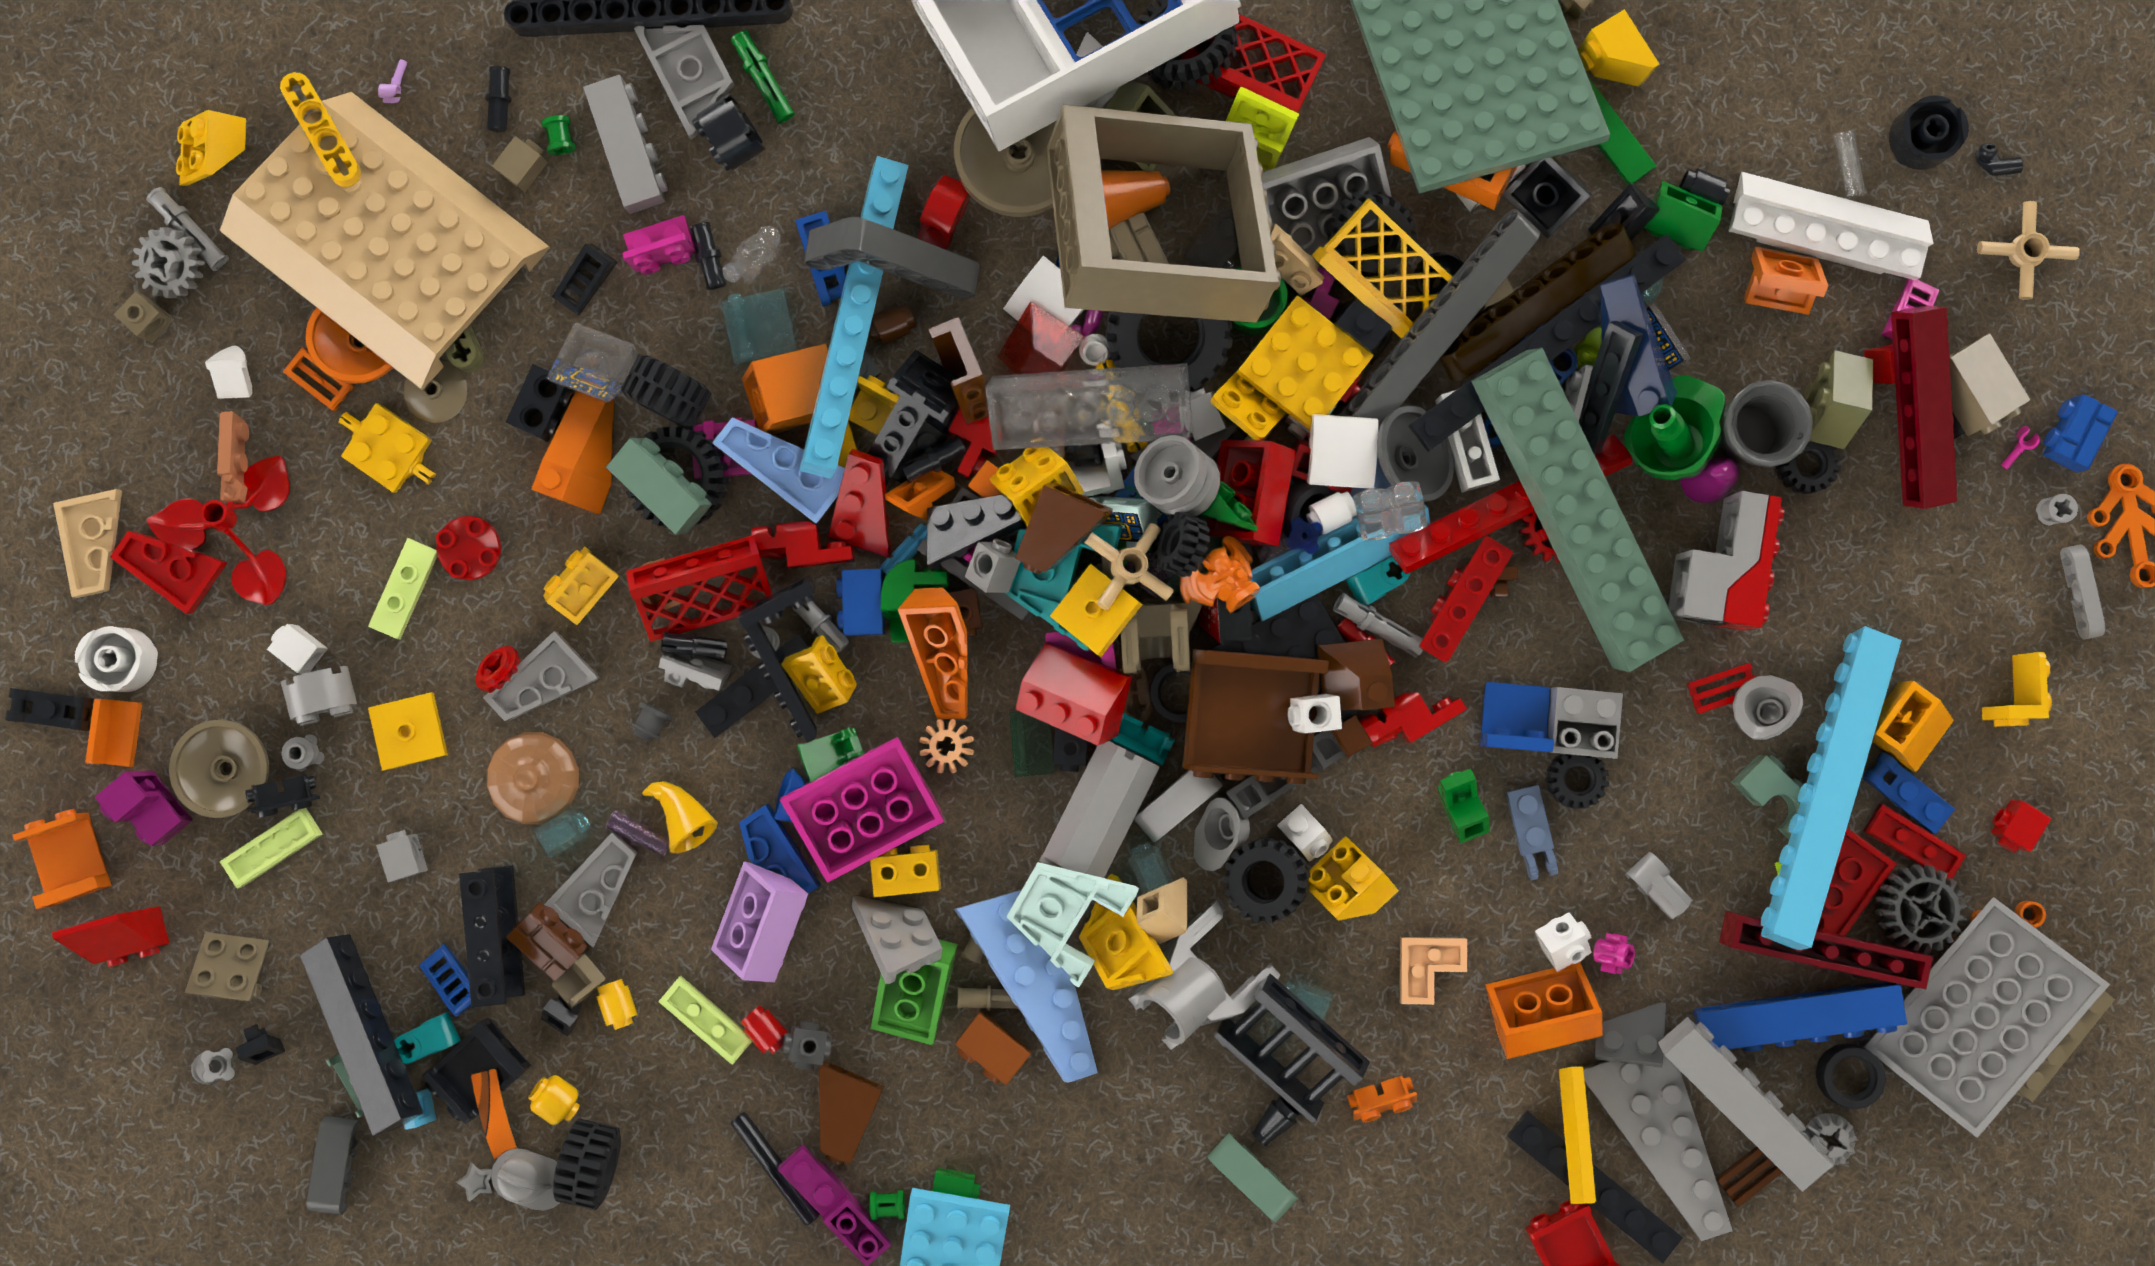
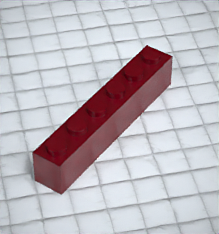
M1921 306L1891 312L1903 506L1928 509L1957 502V480L1947 307Z
M1725 911L1719 943L1730 948L1925 990L1927 988L1933 957L1819 930L1816 931L1812 948L1796 950L1762 937L1763 926H1761V918Z

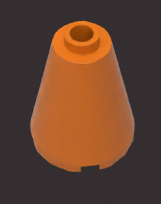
M1101 170L1109 229L1139 213H1145L1164 204L1166 196L1170 195L1169 181L1166 176L1162 177L1159 171Z

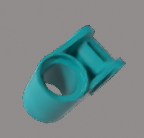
M1390 557L1345 581L1355 599L1367 606L1385 596L1390 590L1403 584L1409 578L1410 573L1405 574L1402 570L1399 573V580L1395 576L1389 578L1386 573L1390 570L1388 564L1392 563L1394 567L1399 565L1394 557Z
M445 1012L420 1024L419 1027L400 1035L394 1042L403 1063L409 1064L431 1053L435 1054L461 1042V1039L449 1012ZM413 1042L415 1049L408 1052L406 1045Z

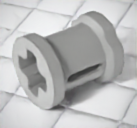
M2058 494L2042 499L2037 504L2036 512L2039 521L2045 525L2067 523L2076 517L2078 504L2072 496Z

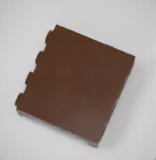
M1193 649L1183 768L1194 771L1193 776L1199 778H1213V773H1225L1224 778L1231 780H1244L1245 775H1256V781L1275 782L1276 777H1286L1287 783L1306 784V778L1318 779V774L1311 772L1314 732L1301 733L1293 731L1288 721V708L1291 706L1290 698L1318 695L1319 674H1328L1329 661ZM1315 706L1309 711L1311 722L1316 718Z

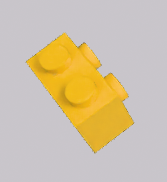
M929 845L910 846V853L901 854L897 853V848H893L870 860L874 897L932 892L941 889L938 851L930 850Z

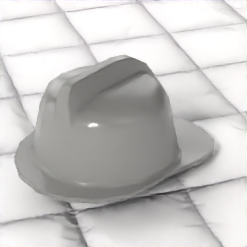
M1215 798L1210 801L1195 829L1193 857L1197 864L1208 871L1222 868L1233 850L1243 845L1248 839L1250 833L1248 818L1242 820L1234 805L1225 798Z
M519 1148L508 1150L498 1157L491 1173L492 1184L498 1195L510 1202L534 1210L544 1211L560 1204V1202L555 1201L553 1194V1180L557 1165L555 1160Z

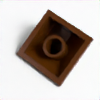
M1382 639L1317 645L1318 659L1329 661L1328 674H1319L1321 694L1339 696L1341 710L1395 707L1392 673Z

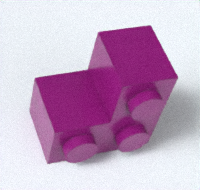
M153 770L125 771L94 797L101 805L99 807L101 813L107 819L115 823L130 821L136 828L135 834L143 843L150 846L164 845L193 821L191 816Z

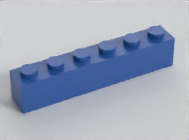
M1888 981L1693 1009L1695 1024L1703 1023L1714 1035L1711 1041L1719 1048L1725 1045L1728 1049L1742 1048L1745 1052L1762 1050L1764 1044L1776 1043L1777 1047L1794 1046L1797 1044L1796 1040L1809 1038L1810 1042H1824L1830 1040V1035L1843 1034L1845 1038L1860 1037L1864 1035V1030L1876 1029L1878 1033H1890L1897 1031V1026L1908 1025L1901 985Z

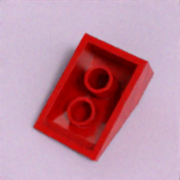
M160 906L119 913L51 932L54 940L90 963L98 964L107 961L108 967L129 962L128 955L138 953L139 958L160 953L159 946L170 944Z

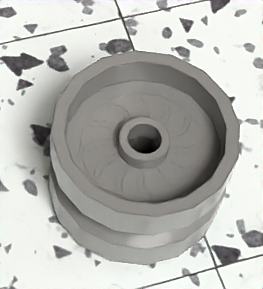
M1169 435L1158 438L1141 453L1134 469V484L1139 495L1167 516L1175 515V512H1183L1196 517L1207 510L1215 500L1220 487V472L1215 461L1185 437Z

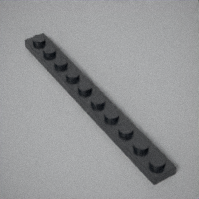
M1666 234L1408 427L1427 452L1431 451L1485 410L1471 382L1472 380L1526 350L1543 348L1550 362L1601 324L1602 283L1634 274L1640 293H1643L1682 264L1686 258Z

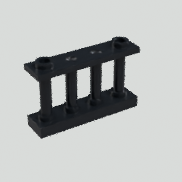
M513 865L482 868L475 872L459 873L471 1008L506 1004L507 997L525 995L522 953L506 938L513 927L519 922Z
M1270 973L1261 982L1254 995L1258 1003L1236 1024L1230 1019L1222 1020L1214 1037L1219 1040L1225 1049L1231 1051L1290 1103L1298 1114L1304 1116L1313 1124L1317 1121L1324 1105L1321 1098L1342 1078L1347 1079L1353 1086L1363 1079L1370 1061ZM1267 1012H1271L1283 1025L1260 1046L1246 1032ZM1292 1034H1296L1308 1047L1285 1068L1271 1054ZM1317 1056H1320L1333 1069L1309 1090L1296 1076Z

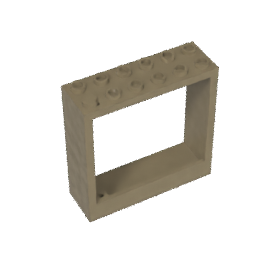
M1063 104L1047 146L1064 307L1257 323L1263 310L1268 308L1274 290H1277L1280 286L1281 273L1276 269L1275 264L1276 245L1271 240L1272 221L1271 217L1267 216V192L1262 187L1263 168L1258 163L1256 152L1258 140L1254 138L1252 124ZM1100 159L1226 171L1242 270L1112 259Z

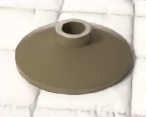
M440 360L444 367L423 390L407 378L404 384V399L407 407L417 418L426 422L440 423L450 420L461 411L467 399V383L464 375L456 366L444 360ZM436 384V393L429 395L428 387Z

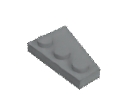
M612 831L544 905L553 908L564 923L570 928L577 930L583 939L594 947L637 852Z

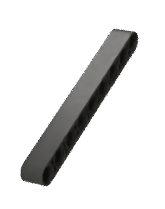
M1513 209L1499 220L1338 416L1378 419L1379 432L1385 417L1401 406L1538 240L1540 231L1520 211Z

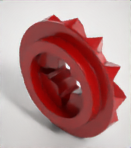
M503 646L489 653L478 667L475 677L476 686L482 691L489 693L495 691L496 688L502 689L504 683L511 681V676L518 671L516 666L521 661L518 656L519 652L511 646Z

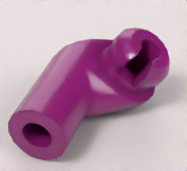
M1087 310L1084 325H1072L1069 339L1080 344L1086 336L1094 334L1101 324L1104 311Z

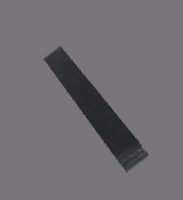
M512 0L504 9V17L506 22L519 36L538 37L633 32L637 26L653 29L663 28V26L685 28L688 25H704L705 28L781 24L790 19L793 7L790 0H779L784 2L783 7L779 10L770 9L771 4L778 0ZM745 2L752 3L750 10L746 12L738 11L741 4ZM710 5H720L716 13H706ZM688 6L685 14L675 15L678 7ZM650 7L656 8V12L652 16L643 17L646 9ZM624 9V13L620 18H611L614 11ZM592 11L589 19L580 20L583 12ZM560 12V17L556 21L548 22L551 14ZM528 14V18L524 23L516 24L519 16Z

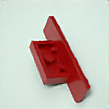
M1489 536L1482 539L1469 563L1463 565L1461 569L1456 567L1450 574L1446 584L1450 585V588L1446 595L1443 597L1439 594L1429 610L1434 613L1430 619L1432 624L1420 642L1419 648L1444 663L1449 661L1513 555L1512 550Z

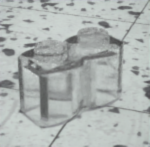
M1401 482L1387 489H1368L1353 496L1362 540H1379L1393 533H1413L1427 527L1424 500L1419 482Z

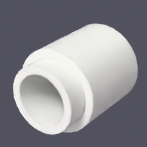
M1346 491L1342 494L1336 492L1310 505V513L1306 514L1313 531L1319 530L1321 534L1325 535L1352 522V517L1358 515V510L1351 495Z

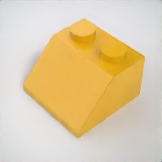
M1625 9L1591 29L1577 49L1585 70H1590L1594 77L1637 87L1642 85L1659 66V62Z

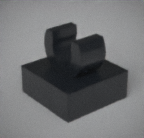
M560 996L557 1002L550 999L542 1010L541 1020L568 1037L576 1026L577 1015L581 1011L582 1003L580 1002L573 1009H567L564 1007V1001Z
M257 1024L244 1029L247 1043L236 1047L239 1060L254 1065L285 1052L281 1040L268 1035L265 1027L259 1029Z

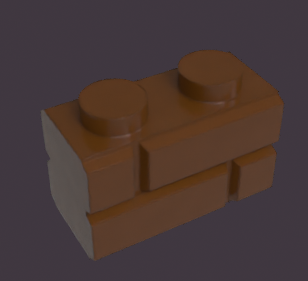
M538 902L513 927L506 938L552 980L556 981L578 960L588 945L584 943L582 935L577 930L569 929L559 920V915L553 908L545 907Z

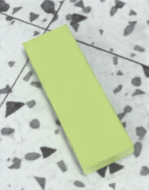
M679 976L658 1001L732 1065L752 1043L750 1038L743 1032V1028L682 976Z

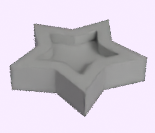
M470 1162L467 1174L455 1181L466 1189L469 1202L480 1193H492L489 1184L492 1169H479Z

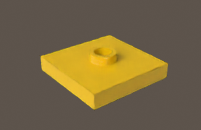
M1090 564L1050 617L1094 653L1102 657L1143 604L1122 589L1109 610L1102 609L1097 602L1112 580Z
M426 693L368 708L382 771L448 755L434 693Z

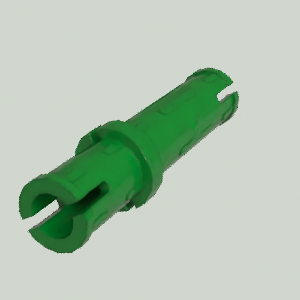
M748 30L738 32L730 39L731 43L735 46L744 63L742 65L744 71L750 73L762 97L775 116L776 122L782 124L793 118L795 112L791 109L780 86L766 64L768 61L766 56L760 54ZM752 58L754 59L756 65L758 66V68H759V70H760L761 72H759L758 69L756 68V66H755V64H754ZM765 82L769 85L777 101H775Z

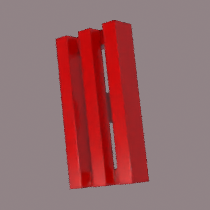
M1751 663L1686 683L1696 713L1700 714L1733 703L1735 695L1701 705L1700 700L1741 687L1745 682L1755 678V675H1752ZM1744 672L1746 677L1700 693L1696 691V687Z

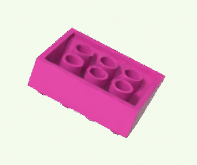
M899 737L882 744L780 798L783 807L827 883L944 822L942 811Z

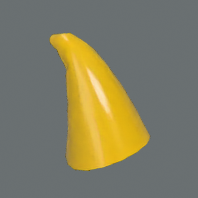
M666 781L651 783L642 792L644 796H654L661 803L666 816L671 853L678 854L696 848L715 832L718 822L698 801L679 786ZM704 826L703 835L694 837L692 833Z

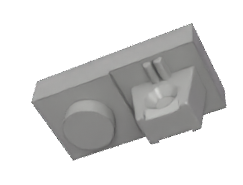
M665 652L659 663V668L665 669L664 681L681 688L689 678V680L699 683L704 688L719 691L727 681L732 669L731 665L709 657L695 656L692 659L686 654Z

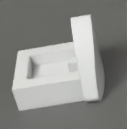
M235 345L219 351L205 362L206 368L210 370L218 399L245 398L252 395V384L247 369V360L241 348Z

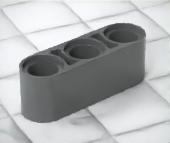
M326 1115L321 1121L307 1196V1209L309 1211L343 1215L348 1206V1204H345L346 1192H350L353 1171H350L352 1159L356 1157L358 1139H355L357 1126L361 1127L360 1120Z

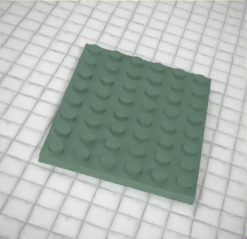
M1350 0L1419 194L1597 145L1609 140L1610 132L1558 0Z

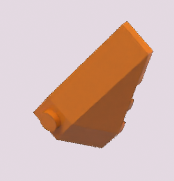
M580 381L581 384L587 385V386H589V387H592V388H595V389H598V390H601V389H602V388L596 387V386H594V385H591V384L585 383V382H583V381ZM575 392L542 459L531 490L601 515L612 485V474L606 466L612 460L613 455L612 437L615 397L605 402L584 393Z
M943 587L914 589L898 608V612L937 719H965L968 716L967 629L958 603Z

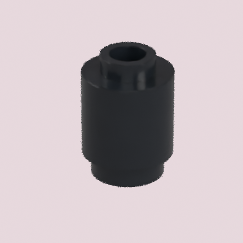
M1699 168L1696 170L1688 169L1679 185L1681 189L1722 206L1730 192V188L1726 186L1727 179Z

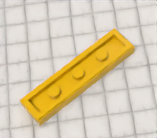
M1583 1066L1559 1069L1570 1201L1571 1204L1595 1203L1596 1196Z

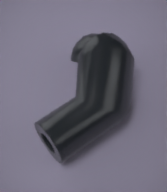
M1992 143L1982 144L1975 153L1976 163L1992 176L2018 174L2023 170L2021 157L2001 159L1997 155L1998 150Z

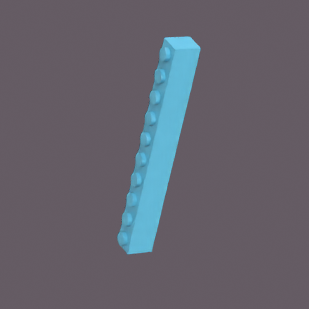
M880 156L876 157L871 170L860 218L891 229L894 228L908 169L907 164ZM859 261L848 266L799 471L832 479L837 469L883 275V270Z
M1864 626L1850 633L1844 641L1843 651L1845 656L1834 674V681H1837L1836 686L1825 704V710L1828 711L1827 716L1816 734V740L1819 741L1818 746L1807 764V771H1809L1807 783L1803 784L1798 794V801L1801 802L1798 813L1792 817L1788 830L1791 833L1789 843L1784 846L1780 854L1779 862L1782 864L1779 876L1774 878L1770 887V894L1773 895L1771 903L1764 910L1761 917V926H1763L1762 937L1796 950L1812 948L1902 640Z

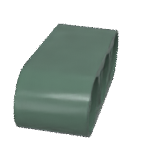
M1231 1132L1207 1155L1213 1165L1275 1223L1299 1199L1292 1190L1289 1191L1281 1183L1282 1180L1268 1167L1265 1168L1244 1144L1243 1146L1240 1145Z

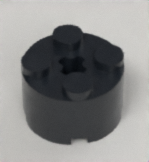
M730 93L698 113L697 117L692 120L699 134L702 137L705 136L709 143L712 144L708 149L718 164L722 163L727 171L730 169L735 170L766 150L762 145V139L746 113H743L741 110L738 111L735 107L738 105V102Z
M1932 95L1920 99L1894 119L1889 132L1890 148L1897 161L1901 165L1912 169L1927 170L1938 166L1953 156L1961 148L1962 144L1965 143L1969 132L1968 119L1961 107L1957 108L1947 97Z

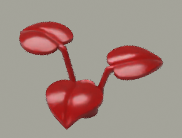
M281 456L260 460L247 468V471L244 472V485L248 488L245 503L229 501L225 505L221 501L211 500L203 505L195 499L186 498L169 504L159 513L146 519L148 526L158 539L190 550H196L205 543V530L212 527L216 531L224 532L249 558V560L239 562L232 572L231 582L234 590L244 599L265 606L273 604L283 592L286 583L284 563L271 550H264L254 556L252 551L232 531V528L237 522L235 509H247L253 505L261 512H270L278 509L285 503L290 493V480L285 460Z

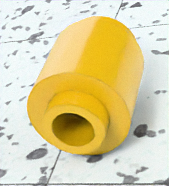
M619 979L597 987L599 996H596L606 1026L613 1024L614 1030L633 1024L632 1017L638 1014L628 985L624 986L623 980Z

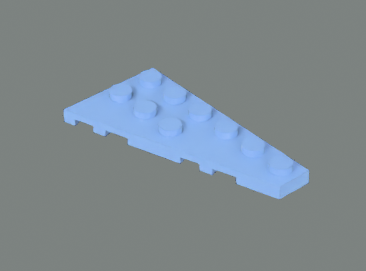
M1021 890L954 909L958 917L967 926L974 942L979 945L988 959V964L1009 997L1025 1017V1022L1030 1030L1034 1031L1044 1047L1043 1050L1062 1080L1069 1083L1097 1074L1075 985L1069 980L1071 976L1062 967L1057 968L1050 961L1051 956L1039 944L1035 946L1006 917Z

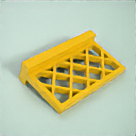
M1369 198L1324 247L1319 246L1312 254L1330 274L1365 306L1392 326V330L1401 339L1418 320L1417 318L1412 322L1406 316V302L1423 301L1424 312L1429 306V300H1434L1438 295H1429V278L1443 277L1447 282L1452 278L1444 268ZM1371 209L1378 216V230L1361 232V219ZM1384 222H1385L1391 229L1384 230ZM1384 235H1398L1401 238V252L1384 253ZM1378 236V253L1361 255V237ZM1355 238V255L1341 256L1335 248L1343 239ZM1407 244H1408L1414 251H1407ZM1421 256L1423 258V273L1406 274L1407 257ZM1401 257V274L1384 276V259ZM1378 259V276L1364 277L1361 274V260ZM1348 261H1355V268ZM1429 265L1433 269H1435L1436 272H1429ZM1423 278V295L1406 296V280ZM1401 280L1400 297L1386 298L1384 296V281ZM1370 282H1378V289ZM1393 303H1400V310Z

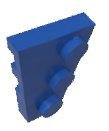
M769 804L764 805L740 821L739 825L747 855L752 864L792 879L808 894L821 886L780 820L774 819L775 812Z

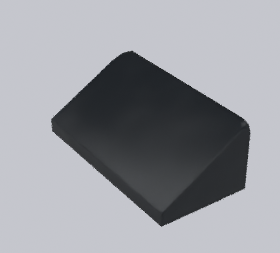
M1630 183L1588 230L1593 235L1606 225L1621 223L1631 241L1660 209L1640 189Z

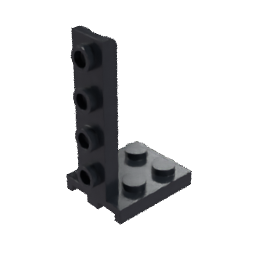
M916 349L892 376L887 385V388L900 395V398L867 453L883 459L886 487L927 417L931 415L943 423L958 403L950 383L960 377Z
M810 575L740 611L741 613L737 617L743 630L745 629L747 632L743 634V638L751 652L757 650L762 659V662L758 663L762 674L767 681L773 679L778 689L774 692V695L782 709L788 707L793 716V719L789 722L798 738L804 736L807 743L816 738L817 727L788 673L781 665L782 662L759 621L763 620L766 625L783 616L784 608L793 605L794 609H797L812 601V594L815 593L816 586Z

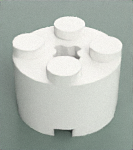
M108 626L93 630L81 639L75 651V663H78L80 670L78 674L81 680L89 687L106 692H131L140 689L152 678L157 666L158 652L152 641L144 633L131 628Z

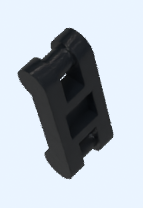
M10 688L8 698H12L11 708L6 710L5 720L90 731L91 721H88L90 708L93 709V698ZM26 700L33 701L32 713L24 712ZM70 706L75 707L74 719L68 718Z

